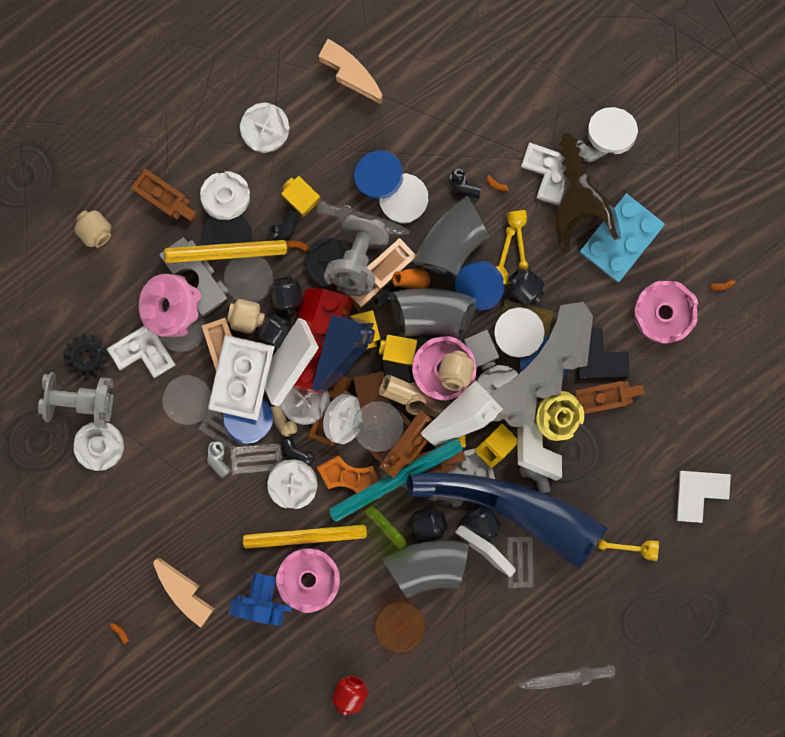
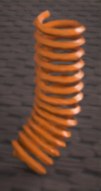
M487 176L486 181L495 190L508 191L507 185L499 184L493 177Z
M286 241L287 248L288 245L289 248H295L296 246V248H301L304 252L310 248L306 244L300 243V241Z
M730 279L726 283H722V285L721 283H715V289L713 283L711 284L712 291L726 290L736 284V282Z
M111 623V630L118 633L123 645H125L129 640L126 637L127 635L124 634L123 628L121 629L118 625Z

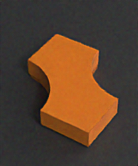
M339 455L317 467L328 489L343 486L358 493L380 481L373 466L361 469L347 465Z

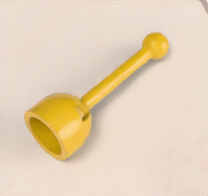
M526 210L507 212L508 223L517 232L521 261L519 268L523 270L529 266L525 261L521 228L527 222Z
M511 226L506 229V241L499 266H496L503 276L504 286L507 285L508 272L504 268V263L511 237L516 232L515 228Z
M600 540L598 548L600 550L611 548L641 552L645 559L657 561L659 541H646L639 547L607 543L605 540Z

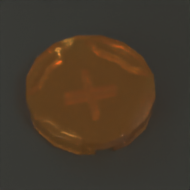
M393 602L385 606L378 614L375 623L376 635L380 643L388 650L395 652H407L415 648L422 641L425 632V621L421 612L414 605L406 602Z

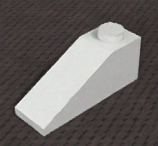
M475 380L421 434L431 444L438 446L485 427L496 418L503 408Z

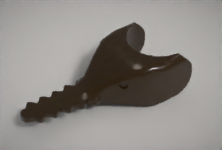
M571 133L563 134L562 141L559 143L564 148L560 153L565 157L562 165L566 167V170L563 174L568 177L565 181L567 189L556 212V231L560 249L563 253H568L571 250L570 235L575 225L587 217L602 218L606 222L614 240L621 239L616 211L611 202L590 183L591 177L585 174L587 167L582 165L584 157L579 156L581 148L576 146L578 139L574 138Z

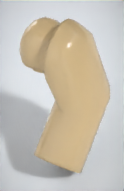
M281 405L279 407H270L274 423L280 433L286 437H290V434H295L297 432L296 423L293 421L287 422Z

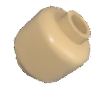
M96 210L90 212L83 211L76 217L75 221L77 223L74 227V232L86 246L99 248L111 238V224L100 212Z
M238 299L235 304L231 303L226 322L230 323V328L234 331L253 334L256 327L259 328L262 324L265 314L260 313L261 307L258 303Z
M454 351L452 354H447L443 357L440 365L439 380L445 388L459 391L470 384L474 363L462 351Z

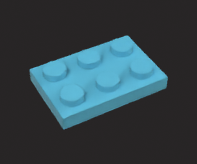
M627 193L614 208L620 226L621 239L614 240L612 238L610 230L604 221L579 252L617 283L665 225V223Z

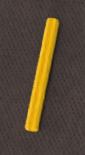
M284 240L165 248L164 260L166 263L285 255L287 253V245Z
M366 525L250 534L243 536V546L247 549L364 539L367 537Z

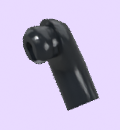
M457 168L453 170L450 175V183L455 192L462 196L479 199L482 187L469 185L464 176L465 172L462 169Z
M288 210L285 222L276 226H270L268 235L273 240H283L292 236L295 232L300 213Z
M395 285L387 286L372 296L371 302L375 307H380L390 301L392 292L407 289Z
M292 437L281 441L288 460L302 461L308 466L314 462V454L311 451L304 452L298 450Z

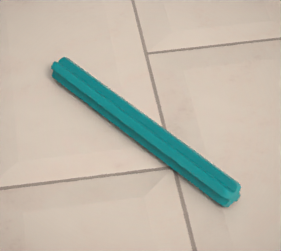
M457 438L450 440L413 461L410 466L406 465L401 468L395 478L388 475L330 508L329 513L334 521L343 519L405 484L409 474L424 473L463 450L462 444Z

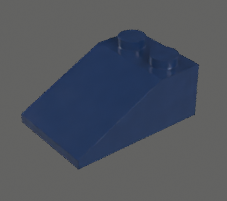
M331 315L312 390H328L336 385L368 348V344L372 343L375 335L374 323L347 315Z

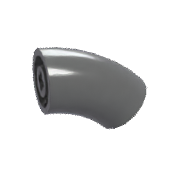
M468 196L443 213L430 228L414 258L413 264L416 267H422L429 273L439 276L457 278L462 265L472 251L490 238Z
M419 288L392 292L390 305L395 326L401 337L449 336L461 341L474 317L477 299L449 290Z
M446 540L422 542L399 549L382 559L408 599L433 589L459 590L467 560L469 543Z

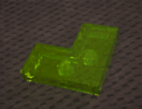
M374 506L369 507L365 511L400 550L407 544L406 539Z

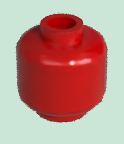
M347 676V678H342L338 681L332 695V703L337 707L336 710L339 713L350 715L351 713H359L362 710L368 696L365 682L355 676Z

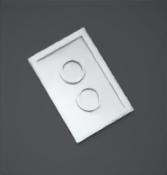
M298 318L271 359L265 390L271 404L278 407L318 350V345L310 328L303 319Z
M225 335L208 409L257 420L274 346Z

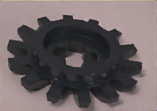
M82 334V341L74 337L73 339L76 344L74 346L70 343L66 345L71 349V352H64V356H70V360L64 362L65 365H73L69 372L72 373L78 370L76 377L79 378L85 372L86 379H90L91 371L94 372L95 376H98L99 373L96 368L100 367L104 370L106 367L101 364V361H108L109 357L102 356V353L108 351L107 347L100 349L103 341L100 340L97 344L94 343V335L91 336L90 340H87L86 334ZM89 349L91 350L90 355L93 356V360H88L86 364L82 363L83 358L79 357L80 353H85Z

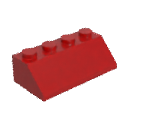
M306 288L303 297L304 301L300 306L296 321L300 318L307 322L318 345V350L292 388L322 396L323 390L315 391L312 390L330 318L331 315L349 316L353 301L347 295L326 289Z

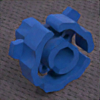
M254 573L249 597L236 595V600L231 599L228 615L258 623H271L282 626L284 612H291L292 607L271 602L276 577Z

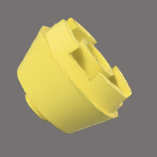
M561 391V395L541 398L536 404L535 422L541 433L548 439L555 441L570 439L574 436L573 434L579 425L583 424V407L579 404L576 397L569 392Z

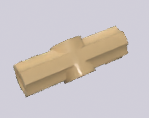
M391 375L385 376L379 388L380 395L406 405L407 412L412 415H418L420 411H423L425 414L437 418L452 403L449 400L431 398L420 390L416 382L407 383Z

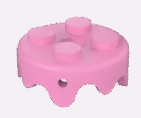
M160 274L150 279L143 287L139 297L138 310L143 324L153 334L164 337L184 336L188 334L187 327L197 320V302L201 299V293L197 288L189 285L184 276ZM167 298L169 301V309L165 312L163 309V302Z
M657 281L645 288L636 300L634 307L636 325L644 336L654 342L673 343L685 338L697 323L698 300L692 292L679 282ZM664 305L672 310V316L667 320L659 316V308Z
M454 337L433 338L422 345L417 351L413 361V377L417 386L427 396L436 400H452L459 397L475 379L476 363L473 353L465 344ZM454 351L466 353L468 358L474 363L470 384L459 391L445 388L439 380L437 365L442 362L443 357L447 354H452Z
M307 548L293 552L282 562L276 576V585L283 601L304 613L315 612L328 606L339 590L340 574L337 565L329 555L317 549ZM303 574H314L316 583L312 587L304 586L301 581Z

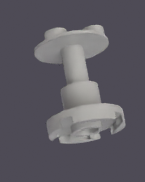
M355 215L346 216L345 221L341 224L340 231L349 242L353 243L351 250L345 252L343 259L333 260L327 264L324 273V279L327 284L331 285L332 282L337 285V291L350 296H364L365 291L372 292L375 276L367 268L369 259L366 256L367 249H380L388 244L389 235L384 230L385 225L383 222L375 219L370 221L358 218Z
M51 372L49 375L44 374L42 379V389H45L44 399L39 400L38 413L42 414L44 421L49 423L55 406L74 407L77 413L94 415V425L96 428L106 429L108 427L107 422H110L114 394H109V388L114 387L113 380L111 378H100L97 390L79 388L78 393L57 391L56 374L54 372Z

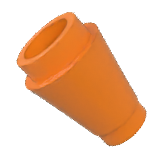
M422 267L396 271L393 274L392 280L395 286L406 289H427L430 284V274Z

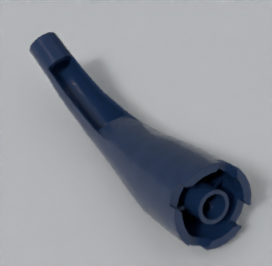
M419 473L407 476L406 488L410 497H452L489 507L525 529L577 569L582 567L608 530L607 527L593 517L568 503L513 483L488 477L457 473Z

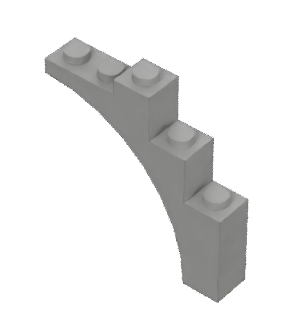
M584 302L560 305L554 329L538 356L510 382L489 393L503 408L492 421L505 419L511 427L534 424L537 398L561 395L564 369L587 366L593 315Z

